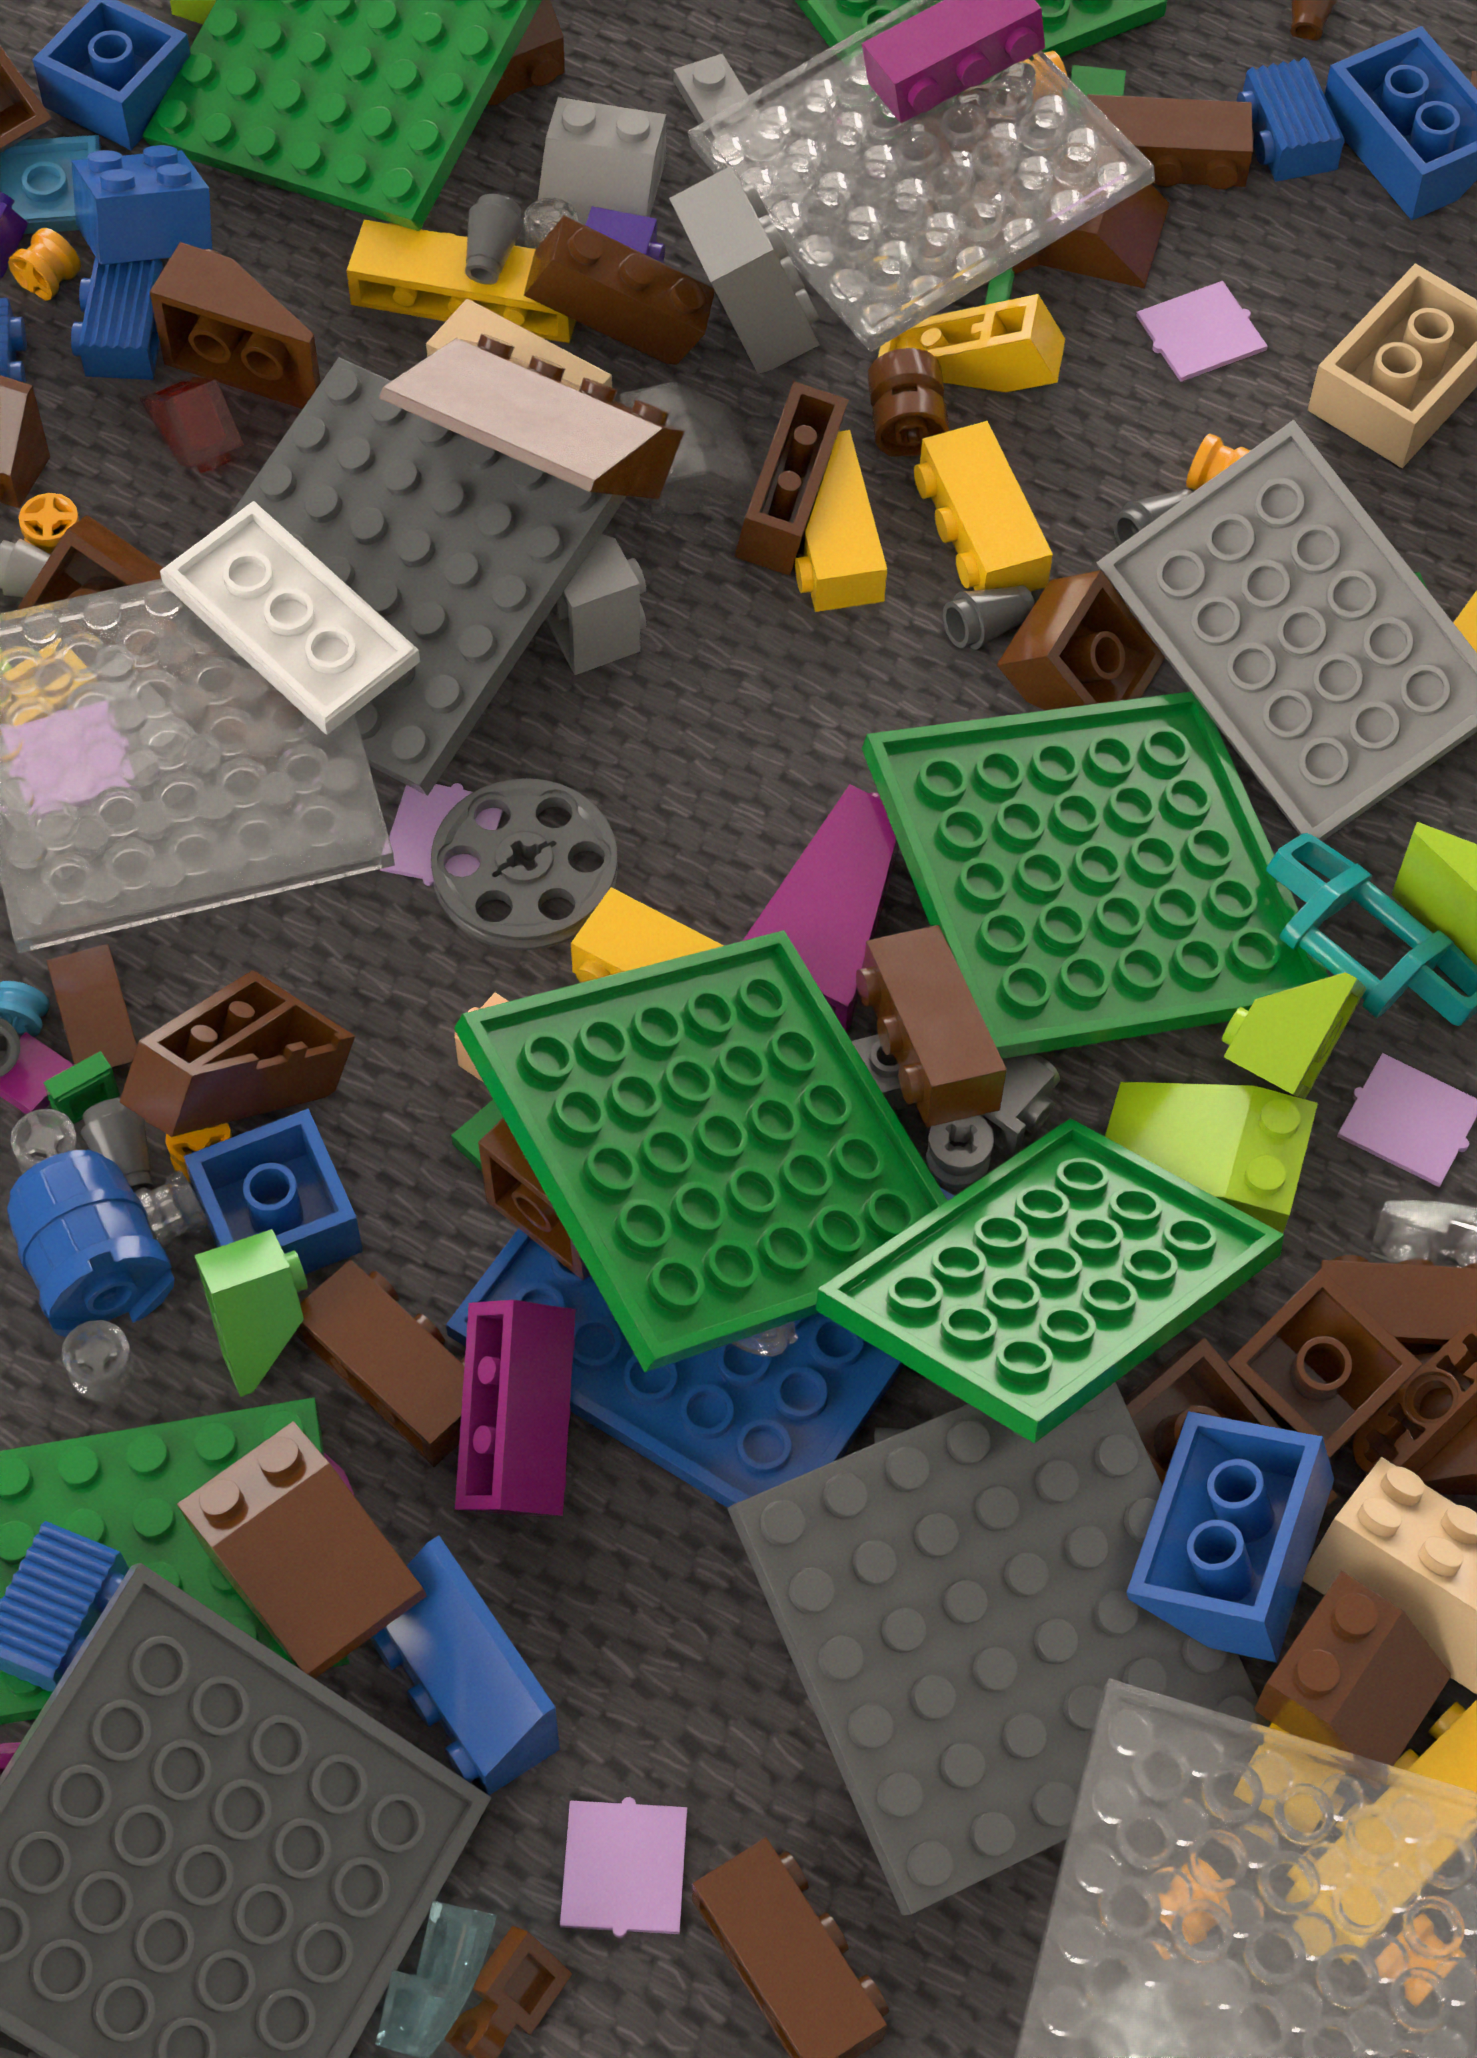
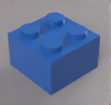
M90 0L32 60L42 104L45 108L132 150L143 138L142 135L166 91L191 53L186 33L118 0Z
M157 145L145 148L143 154L122 156L115 151L102 150L88 154V159L71 160L76 226L100 265L171 258L180 242L197 248L212 250L209 187L182 150L177 151L176 148L171 146Z
M309 1108L184 1156L193 1192L217 1248L273 1229L284 1254L293 1250L296 1251L304 1274L363 1252L357 1217Z

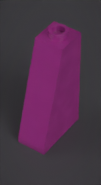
M851 784L847 787L743 939L744 941L784 930L845 1032L848 1031L852 1024L859 998L856 971L864 966L866 941L875 939L899 849V844L880 795L873 792L867 793Z

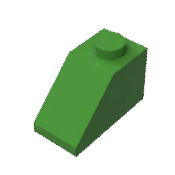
M273 1229L194 1255L221 1352L240 1397L254 1392L304 1320L297 1292L308 1289L303 1267L295 1250L284 1254Z

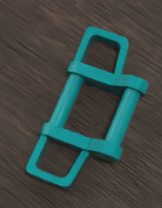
M1303 833L1278 849L1266 867L1267 872L1306 902L1288 922L1279 938L1293 950L1300 946L1333 975L1346 972L1357 978L1366 987L1362 996L1364 999L1362 1007L1375 1018L1380 1017L1408 987L1456 1026L1462 1025L1477 1013V966L1448 936L1440 930L1435 933L1431 932L1370 882L1372 875L1358 863H1353L1315 836ZM1297 860L1305 862L1329 878L1330 881L1325 883ZM1353 900L1413 948L1382 980H1379L1317 929L1323 921L1350 904ZM1438 966L1468 997L1459 994L1438 976L1433 969Z

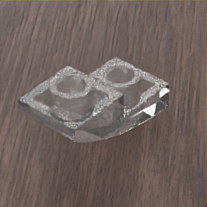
M1404 1200L1385 1202L1369 1254L1395 1264L1408 1259L1429 1260L1435 1266L1439 1259L1458 1267L1477 1263V1208L1434 1201Z

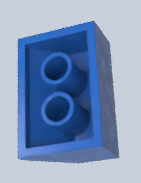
M1422 26L1330 65L1324 95L1346 143L1411 221L1457 201L1476 182L1477 89Z
M1188 1411L1126 1592L1128 1599L1208 1648L1277 1663L1334 1482L1323 1437Z
M437 1536L426 1543L407 1565L408 1569L423 1587L427 1597L370 1639L378 1654L391 1671L402 1665L415 1685L406 1691L407 1695L425 1725L430 1727L439 1721L453 1742L445 1747L444 1751L456 1773L469 1783L477 1779L486 1794L491 1795L560 1750L556 1707L441 1537Z

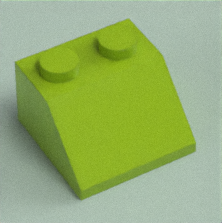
M1344 972L1255 999L1249 1011L1239 1007L1231 1018L1222 1037V1041L1230 1045L1224 1058L1283 1090L1305 1099L1362 998L1366 987L1357 978Z

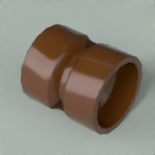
M916 348L896 349L874 360L868 369L870 403L873 407L872 420L875 443L880 451L891 457L921 455L923 438L949 431L947 407L943 399L944 385L941 365L937 357L928 351Z

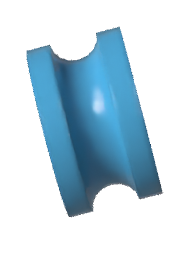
M16 981L0 982V1018L9 1022L19 1035L27 1032L33 1037L38 1036L43 1026L40 1017L46 1015L50 1007L49 998L43 992L25 983Z

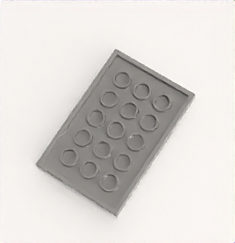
M1295 420L1289 422L1096 562L1098 569L1104 573L1115 587L1131 613L1299 835L1308 833L1323 842L1477 732L1476 651Z

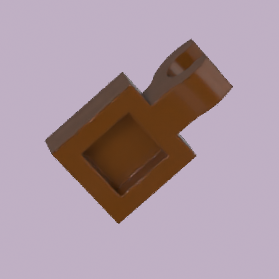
M512 1926L470 1985V1988L483 2000L476 2007L466 2010L454 2020L444 2040L463 2057L467 2058L471 2054L474 2058H497L514 2027L531 2036L572 1976V1973L528 1931Z

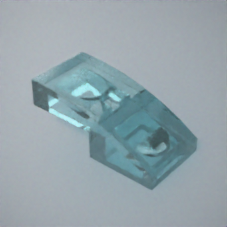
M432 1902L417 1973L415 1975L392 1970L375 2045L420 2058H429L457 2020L471 1994L491 1941L497 1915L445 1903Z

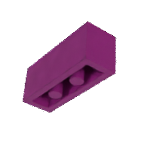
M943 0L862 43L868 83L900 124L1045 49L1042 9L1035 0Z
M519 1300L469 1303L455 1510L518 1516H563L576 1309Z

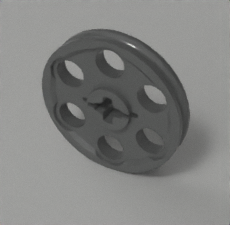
M527 778L496 782L466 796L449 811L441 822L431 849L433 885L444 912L454 924L469 936L486 944L511 950H535L552 947L574 938L611 887L615 889L618 873L615 837L610 824L597 806L588 798L567 786L547 780ZM550 807L563 808L572 816L566 825L559 828L546 827L537 818L543 810ZM489 808H499L510 817L508 823L497 830L484 829L476 823L475 819L479 813ZM591 851L599 854L604 863L597 870L585 873L575 870L569 864V861L579 852ZM459 854L471 855L480 862L476 872L464 877L452 875L446 870L445 865L450 858ZM522 855L527 861L535 859V868L527 871L522 865L514 867V858ZM552 898L566 899L574 906L573 912L561 920L549 919L539 909L544 902ZM490 900L504 901L512 909L510 915L499 922L485 921L479 917L477 911L483 903Z

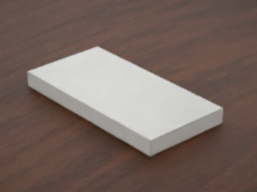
M255 501L251 502L160 570L162 583L326 735L420 662L419 650Z

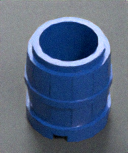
M71 1150L53 1155L35 1164L18 1178L10 1191V1200L7 1206L8 1219L18 1246L20 1262L40 1291V1307L57 1335L70 1339L101 1337L109 1334L104 1322L129 1312L134 1323L145 1318L164 1302L174 1287L175 1278L170 1270L172 1268L170 1260L164 1248L153 1236L148 1224V1213L136 1193H133L127 1179L115 1162L105 1158L103 1154L92 1150Z

